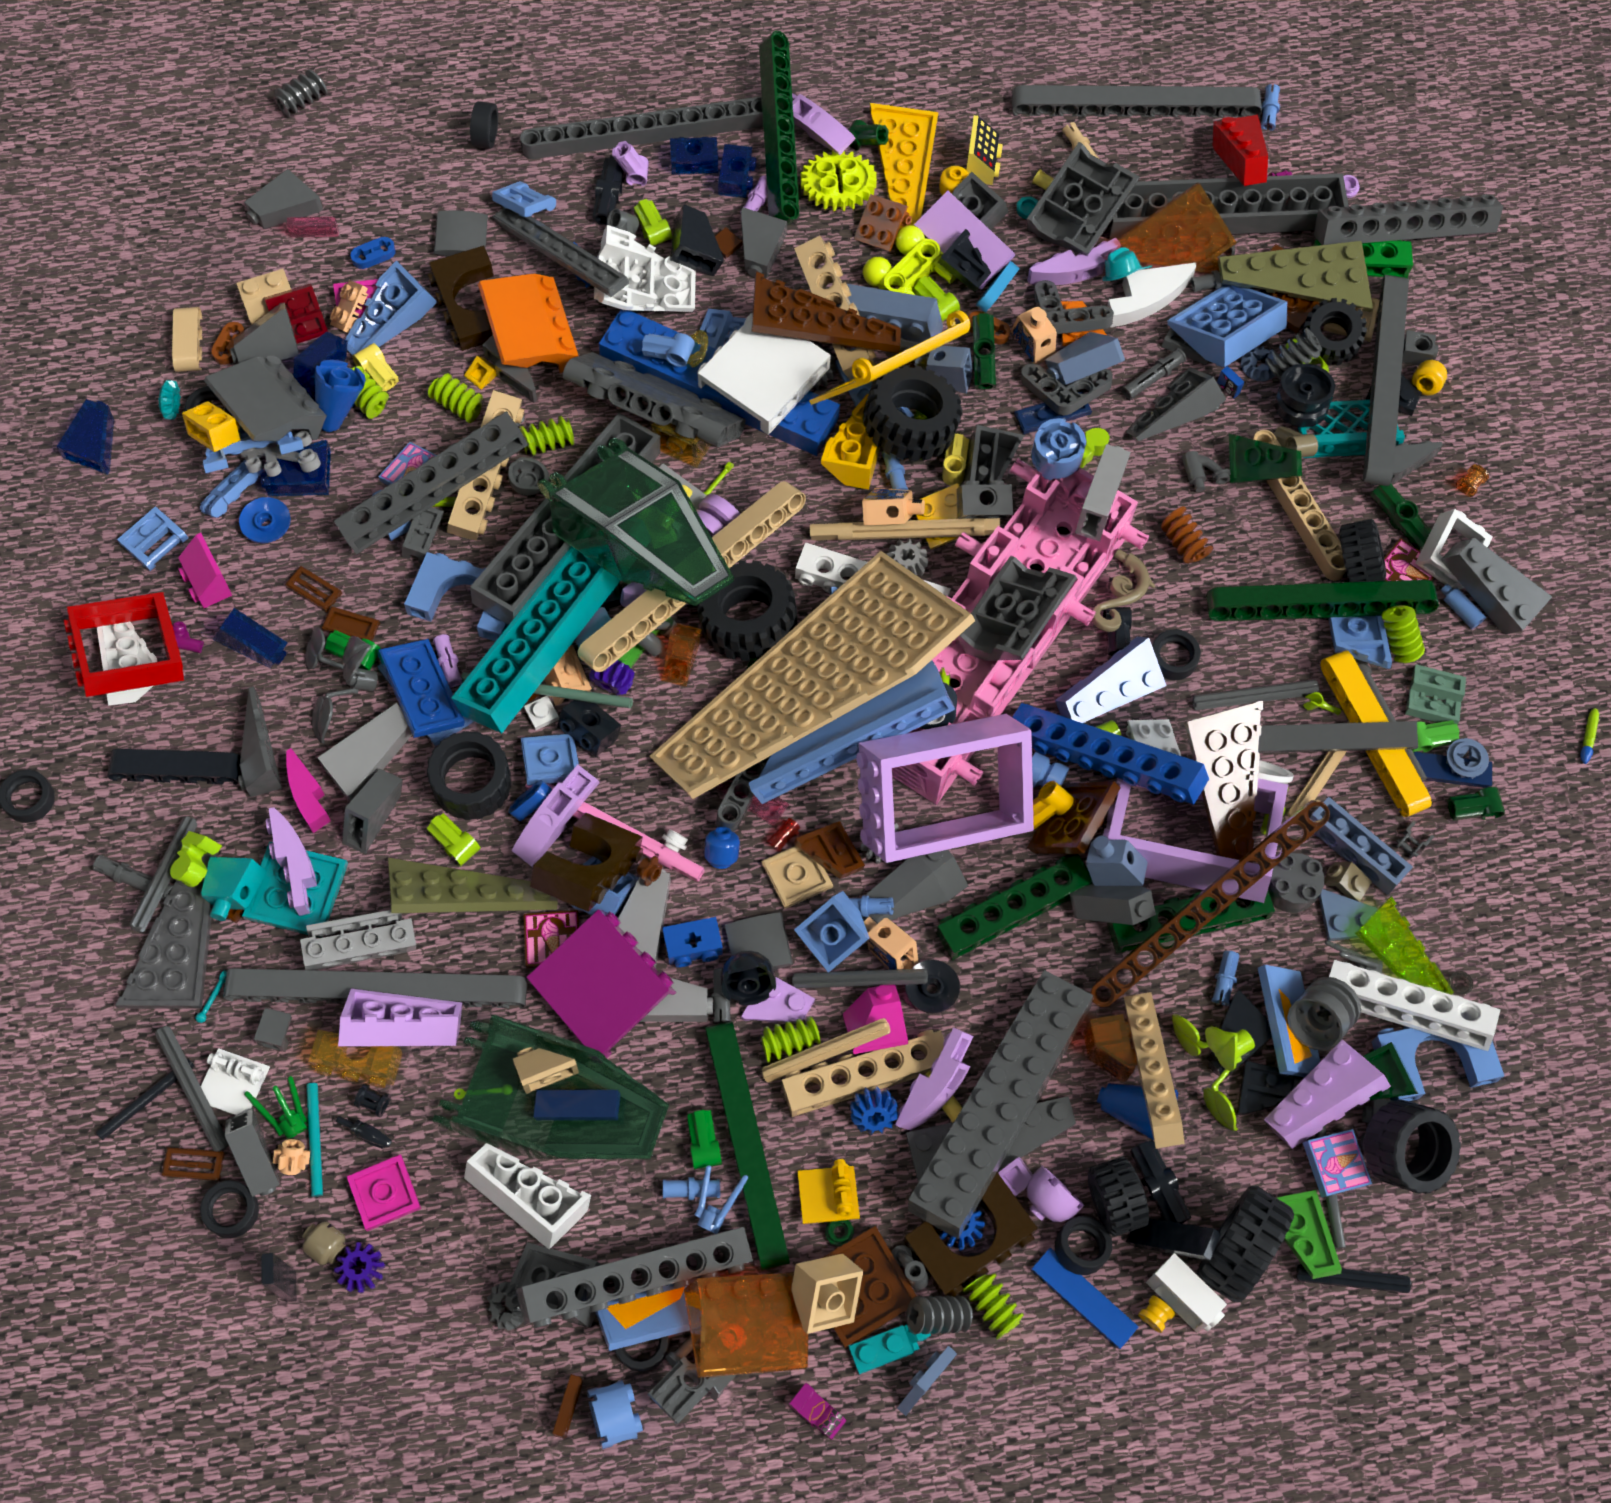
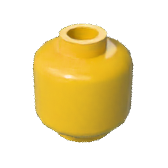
M960 166L946 168L940 177L939 190L941 195L943 196L947 191L952 194L955 188L969 175V172Z
M1426 360L1416 368L1412 377V384L1422 392V395L1432 396L1443 388L1447 379V370L1439 361Z

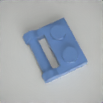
M521 181L492 192L494 202L518 213L522 217H530L544 209L552 211L556 206V199L550 195L544 196L530 189L526 183Z
M155 506L117 540L148 571H151L156 567L155 563L178 543H184L188 536ZM170 531L173 535L147 557L144 553Z

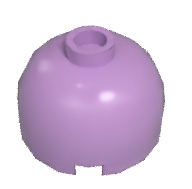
M1042 1165L1029 1180L1027 1197L1033 1204L1030 1210L1041 1221L1045 1217L1053 1222L1067 1221L1084 1206L1075 1195H1071V1192L1056 1176Z

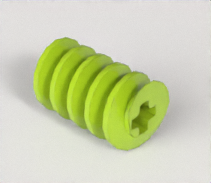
M356 366L365 375L366 381L354 404L369 419H373L382 413L389 395L382 391L380 385H376L374 379H370V375L364 372L361 366Z
M449 373L443 377L436 378L428 389L429 398L442 404L446 409H450L452 413L458 414V417L465 419L468 423H472L480 414L483 395L480 393L475 395V390L472 388L467 390L466 384H460V381L456 378L452 380V375Z
M559 416L558 424L550 418L548 420V427H546L543 421H539L538 429L531 423L529 424V432L523 426L519 428L528 443V446L524 447L526 454L527 450H529L535 456L537 447H539L542 453H545L546 445H549L552 451H554L557 442L562 448H565V440H568L574 446V436L568 417L566 422L562 416Z
M1403 605L1386 609L1382 613V619L1385 621L1384 627L1387 629L1386 634L1389 637V645L1392 646L1391 652L1396 655L1394 660L1399 663L1416 661L1424 654L1425 647L1420 635L1421 632L1418 627L1415 610L1412 607Z
M807 1016L806 1025L800 1018L797 1019L795 1028L790 1021H787L784 1031L779 1024H775L774 1033L766 1026L764 1027L763 1036L761 1035L767 1063L770 1062L772 1053H774L778 1060H781L782 1051H785L788 1057L792 1056L793 1048H796L799 1053L803 1051V1046L805 1045L809 1049L814 1047V1043L821 1044L819 1031L812 1016Z
M996 1273L985 1274L964 1288L963 1292L973 1290L969 1296V1301L979 1300L975 1310L977 1312L986 1310L982 1320L984 1322L993 1320L989 1330H1000L996 1337V1340H998L1019 1325L1024 1314L1023 1312L1012 1313L1017 1304L1016 1302L1011 1304L1005 1303L1010 1294H999L1003 1287L1002 1283L992 1284L997 1276Z

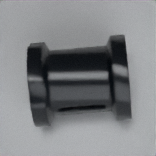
M364 1083L355 1097L354 1106L357 1108L362 1106L373 1111L375 1116L380 1118L391 1101V1094L379 1093L371 1089L369 1084Z

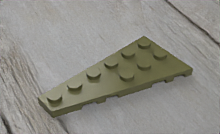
M1362 241L1219 257L1218 259L1220 278L1223 284L1249 289L1254 287L1264 289L1269 293H1285L1290 297L1316 302L1324 300L1330 302L1331 298H1337V302H1341L1342 299L1347 300L1346 304L1351 305V303L1357 305V308H1362V311L1371 312L1373 310Z
M388 858L391 913L557 910L558 899L530 887L531 881Z

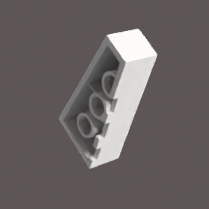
M488 1143L478 1150L466 1163L464 1179L548 1249L565 1235L588 1211L591 1199L590 1194L584 1191L580 1193L570 1188L568 1183L560 1179L558 1181L543 1175L542 1170L534 1166L533 1168L519 1163L518 1158Z

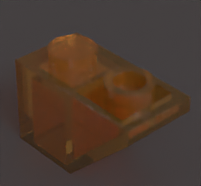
M678 623L675 625L670 633L661 681L687 686L697 655L702 629Z

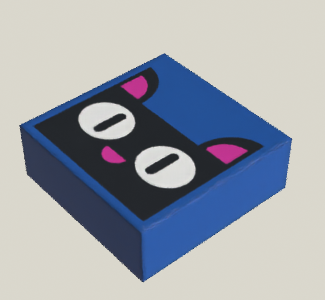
M1228 366L1221 370L1217 383L1233 398L1237 397L1242 390L1244 381Z

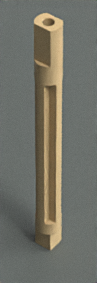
M1000 518L909 520L904 524L864 525V522L810 524L811 540L962 537L961 534L963 532L969 536L991 535L997 526H1000Z

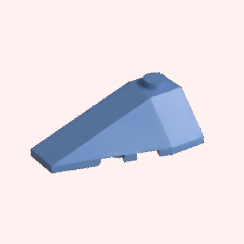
M397 261L378 279L374 295L371 299H367L364 313L361 318L356 319L342 344L352 355L373 343L380 347L420 320L437 303L434 297Z

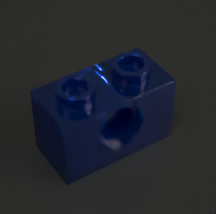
M717 137L670 138L672 175L718 173Z
M724 144L718 180L719 195L747 198V191H751L753 188V176H750V172H755L756 157H752V147Z

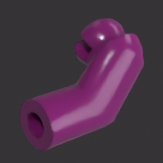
M180 621L173 623L172 626L178 648L201 653L204 641L190 638L185 623Z

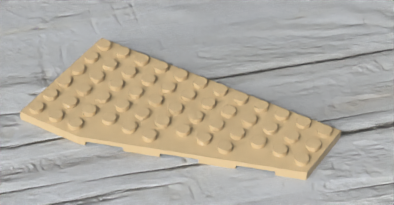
M880 551L649 757L681 789L694 799L916 675L975 622V619L970 612Z

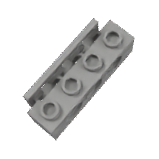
M391 910L307 925L309 938L300 939L305 970L324 969L415 951L416 940L412 919L401 920L402 913H391ZM394 921H395V923H396V924H393V925H388V926H383V927H377V928H372V927H371L372 925H373V926L387 925V924H390V923H392V922H394ZM368 926L367 930L356 931ZM343 931H356V932H351V933H345V934H344ZM338 932L341 933L340 935L329 936V935L336 934V933H338ZM315 936H320V937H321V936H329V937H324V938L316 939Z

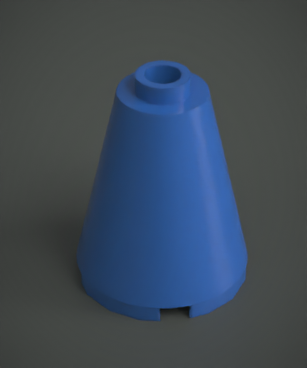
M324 360L320 366L317 365L315 368V402L327 415L322 426V430L326 432L336 431L340 428L365 385V375L357 367H355V370L348 368V363L344 361Z
M1108 1083L1106 1088L1101 1087L1097 1103L1101 1104V1110L1154 1141L1142 1086ZM1174 1089L1176 1099L1178 1101V1090Z

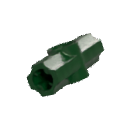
M980 313L972 317L975 389L996 388L994 315ZM985 348L990 353L988 355H981L978 351Z
M1391 483L1389 486L1379 485L1372 491L1370 496L1389 516L1390 524L1395 529L1401 530L1416 549L1422 550L1431 529L1418 515L1416 504L1405 500Z

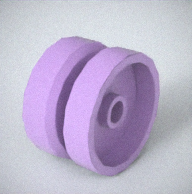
M715 494L707 495L698 504V509L693 510L709 539L741 514L727 500ZM685 518L683 524L686 529V532L689 534L691 539L701 547V544L699 543L697 537L695 536L693 530L691 529L689 523Z

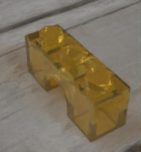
M318 1029L308 1061L315 1068L316 1073L325 1076H331L332 1072L342 1074L343 1079L352 1082H358L359 1078L369 1080L370 1085L379 1088H385L386 1084L394 1086L403 1056L400 1047L371 1046L364 1058L351 1060L347 1058L348 1046H338L339 1034Z

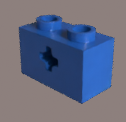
M716 917L662 927L669 965L675 964L676 967L681 968L691 965V961L702 959L703 962H711L719 958L718 955H723ZM690 940H695L697 947L692 948Z

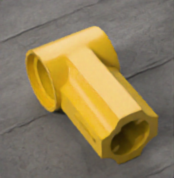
M1052 780L1046 783L1041 788L1038 797L1033 800L1034 830L1054 814H1065L1074 803L1073 796L1056 781Z

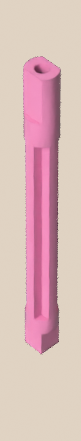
M526 783V790H528L533 785H527ZM547 784L552 790L554 789V785ZM585 802L572 815L579 820L585 813H589L643 836L641 843L643 855L650 859L653 856L658 857V863L671 870L674 869L696 882H699L705 872L703 867L681 856L680 853Z

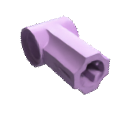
M627 141L619 142L613 148L612 156L626 173V182L631 186L632 184L645 186L648 175V159L638 155Z

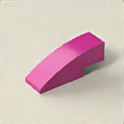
M290 748L286 751L289 785L301 815L314 833L331 821L327 812L318 802L325 794L321 786Z

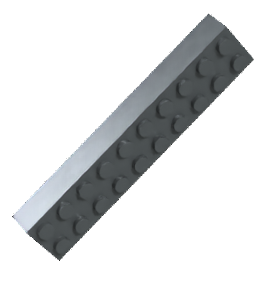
M1343 173L1267 176V182L1244 186L1238 178L1138 181L1109 223L1108 232L1109 239L1314 231L1319 209H1327L1330 206L1349 207Z
M618 413L470 586L472 604L509 625L592 521L591 518L554 493L566 487L598 510L602 507L614 510L643 475L642 472L617 456L630 451L651 465L660 454V435Z
M1046 970L1043 971L908 1200V1211L959 1239L1090 1011L1093 1000L1092 994Z

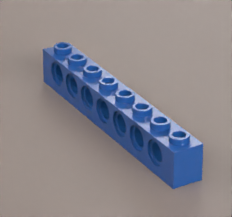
M1021 703L1012 718L1031 729L1032 748L1038 753L1056 756L1063 762L1070 761L1076 763L1086 770L1093 769L1099 771L1109 778L1116 777L1122 779L1131 786L1139 785L1145 787L1154 794H1165L1177 802L1185 801L1194 805L1209 781V776L1203 763L1025 703Z

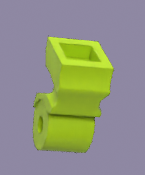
M1092 428L1085 432L1086 446L1080 468H1083L1092 461L1093 455L1099 456L1103 454L1106 444L1109 443V434L1106 430Z
M188 831L181 840L182 848L177 852L180 857L172 864L170 874L173 879L183 882L186 886L195 887L205 878L208 871L202 862V856L207 853L211 855L216 854L222 845L204 835Z

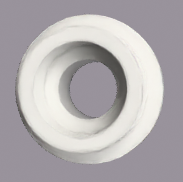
M671 829L668 830L667 834H663L662 838L666 840L664 843L666 847L676 852L680 848L686 850L687 846L685 844L688 840L686 837Z

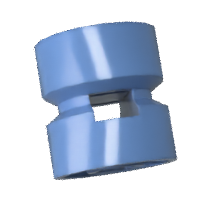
M1035 752L1032 757L1033 788L1039 785L1042 788L1052 780L1062 786L1069 767L1057 762L1051 765L1049 757Z

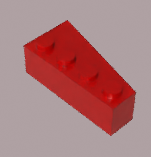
M1258 115L1239 118L1225 117L1220 121H1214L1213 149L1244 186L1267 182L1268 152Z

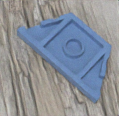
M1382 616L1328 618L1334 651L1336 653L1347 650L1355 659L1386 669L1391 668L1392 658Z

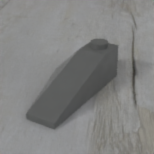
M254 686L248 690L240 760L242 775H238L242 791L247 790L250 797L282 789L262 706Z

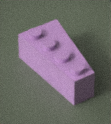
M351 989L340 1017L338 1046H456L460 1031L462 1003Z
M1342 1039L1264 1120L1270 1129L1293 1149L1323 1130V1126L1334 1119L1336 1121L1345 1116V1112L1358 1104L1361 1106L1370 1100L1369 1097L1380 1090L1383 1092L1391 1086L1382 1072Z

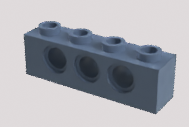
M1328 797L1323 803L1327 805L1330 811L1329 820L1314 834L1347 862H1353L1374 885L1386 895H1389L1413 866ZM1320 806L1311 815L1310 819L1314 821L1322 819L1324 809Z

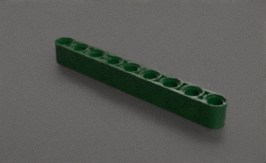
M774 31L759 45L769 216L787 221L788 226L799 216L790 52L787 36L781 31Z
M1430 580L1216 587L1206 593L1209 618L1214 621L1382 616L1386 609L1399 605L1412 607L1417 615L1430 614L1439 607L1435 585Z
M733 1021L705 1027L712 1061L716 1070L718 1087L721 1091L725 1117H727L729 1134L734 1147L740 1178L744 1175L748 1176V1180L742 1190L747 1203V1211L754 1233L757 1254H759L761 1270L790 1264L789 1255Z

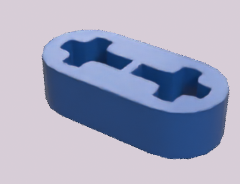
M380 237L355 247L351 251L353 265L358 269H366L391 259L396 252L394 242L388 237ZM385 245V247L388 248V250L383 251L381 249V246ZM363 254L366 259L361 260L359 255Z
M542 780L536 782L512 803L508 812L518 821H522L540 807L552 791V788Z

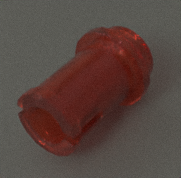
M790 817L787 820H782L781 827L767 842L780 852L794 835H799L800 826Z

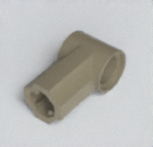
M1278 427L1273 433L1282 447L1301 451L1302 457L1314 456L1317 453L1318 441L1313 434H1301L1286 427Z

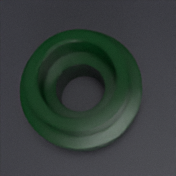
M849 1220L831 1221L826 1226L825 1235L829 1243L840 1247L852 1240L854 1229ZM837 1227H841L845 1230V1234L842 1237H837L834 1234V1230Z

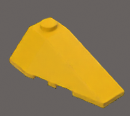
M866 394L852 411V416L846 423H842L837 434L827 441L821 464L844 485L869 490L880 446L877 447L873 443V437L870 438L865 430L866 427L863 424V410L869 395Z

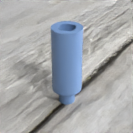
M1446 584L1440 590L1446 596L1444 601L1471 629H1474L1485 620L1486 616L1459 588L1453 589L1449 584Z

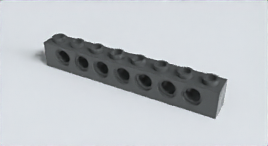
M1483 194L1481 197L1461 196L1456 199L1442 197L1438 200L1430 201L1418 199L1416 202L1396 201L1391 204L1373 203L1366 206L1353 204L1350 207L1330 206L1327 209L1318 210L1313 236L1321 245L1354 241L1370 243L1493 233L1498 230L1503 205L1495 196Z
M506 411L494 417L492 421L481 428L474 430L459 442L452 444L437 456L430 458L415 470L409 471L404 477L393 484L387 485L374 496L365 499L360 505L343 513L334 522L357 555L528 446V443Z
M741 1227L526 1285L516 1289L524 1325L533 1323L534 1328L552 1324L551 1318L562 1315L563 1320L580 1316V1309L590 1307L592 1313L609 1308L607 1302L618 1299L620 1305L635 1301V1294L645 1291L647 1297L663 1293V1286L673 1284L674 1289L692 1285L690 1279L699 1276L702 1282L717 1278V1271L727 1269L728 1274L745 1270L744 1264L752 1262L753 1259L745 1229ZM715 1248L720 1249L723 1253L722 1263H718L714 1259L713 1252ZM688 1255L693 1256L697 1262L694 1271L687 1267L686 1259ZM661 1263H665L669 1267L670 1273L668 1278L662 1277L659 1273V1265ZM633 1270L640 1272L642 1275L640 1286L635 1285L631 1280ZM605 1278H610L615 1284L612 1294L607 1293L603 1288ZM578 1285L586 1289L587 1297L585 1301H580L575 1296V1288ZM549 1293H553L558 1297L559 1304L556 1309H551L546 1303V1297Z

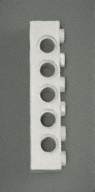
M805 543L795 569V579H798L801 584L806 586H812L813 584L820 586L824 591L830 593V587H841L846 582V580L842 579L843 577H852L868 562ZM820 569H826V570H828L829 572H827V573H821V572H819L818 570H820ZM925 581L949 597L951 588Z
M1334 960L1329 977L1344 981L1354 989L1360 999L1361 1013L1485 1051L1489 1050L1495 1034L1500 1009L1470 1001L1458 995L1440 992L1431 987L1410 983L1404 979L1380 974L1374 970L1360 968L1347 962Z

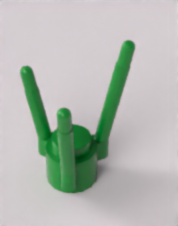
M292 1076L288 1077V1083L296 1112L295 1110L290 1111L278 1086H273V1091L284 1112L279 1117L280 1124L250 1092L246 1091L244 1093L252 1105L275 1128L279 1137L285 1135L287 1140L307 1129L305 1125L307 1119L303 1113Z

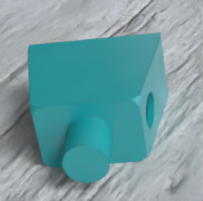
M210 857L207 866L208 871L201 891L202 897L213 905L210 916L213 919L225 921L230 909L245 910L248 908L267 871L252 858Z

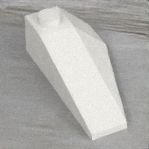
M131 622L97 627L103 671L157 662L156 656L150 653L145 641L137 635ZM153 686L108 693V706L136 702Z

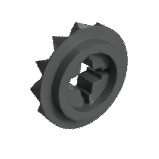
M503 1282L492 1287V1293L486 1297L490 1303L486 1310L492 1312L490 1321H497L498 1329L512 1330L523 1323L516 1289L519 1287L510 1282ZM506 1301V1307H508L510 1311L504 1312L505 1307L502 1306L501 1302Z

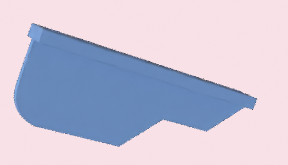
M931 660L916 675L771 755L759 778L749 782L752 793L761 804H764L855 759L857 753H859L860 742L906 734L955 710L935 663Z

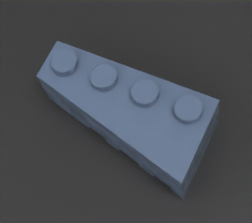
M847 284L851 292V296L848 297L850 303L854 302L859 315L867 319L874 317L901 328V338L921 343L942 332L943 323L936 298Z

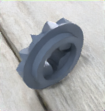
M1264 346L1260 348L1255 347L1243 355L1241 359L1243 372L1249 378L1256 381H1267L1274 378L1275 375L1266 360L1265 364H1261L1256 368L1257 361L1266 357L1273 359L1271 354L1273 349L1267 350Z
M1458 739L1449 746L1446 752V764L1450 765L1452 773H1458L1461 775V778L1471 777L1473 779L1476 776L1482 775L1489 764V756L1486 749L1473 739ZM1469 751L1468 755L1471 761L1465 766L1464 759L1460 757H1463Z

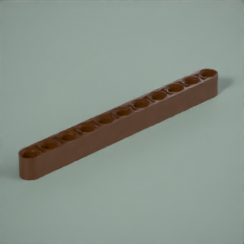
M1311 800L1099 978L1091 990L1093 995L1092 1001L1097 1006L1107 1007L1128 991L1324 826L1330 817L1327 805L1319 800ZM1313 806H1321L1324 809V816L1318 821L1311 820L1308 816L1309 810ZM1292 824L1300 825L1303 829L1302 835L1297 839L1287 836V828ZM1274 842L1281 846V852L1278 856L1270 857L1265 853V848L1269 843ZM1256 861L1260 866L1258 873L1254 875L1245 873L1243 870L1245 863ZM1227 879H1234L1239 885L1238 889L1233 893H1228L1222 888L1223 882ZM1204 898H1214L1217 902L1216 908L1212 911L1203 909L1201 901ZM1191 915L1196 920V924L1192 928H1184L1180 924L1181 917ZM1163 933H1170L1175 941L1170 946H1163L1159 942V936ZM1141 951H1149L1153 955V961L1149 964L1141 963L1138 959V954ZM1125 968L1131 971V980L1121 981L1117 976L1118 970ZM1100 986L1108 987L1111 991V996L1107 999H1102L1097 995L1096 989Z

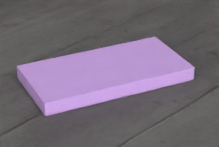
M949 191L914 224V226L921 229L927 239L936 241L943 253L967 229L970 233V242L974 248L977 247L979 249L982 260L991 271L989 277L980 286L981 290L1015 256V253Z

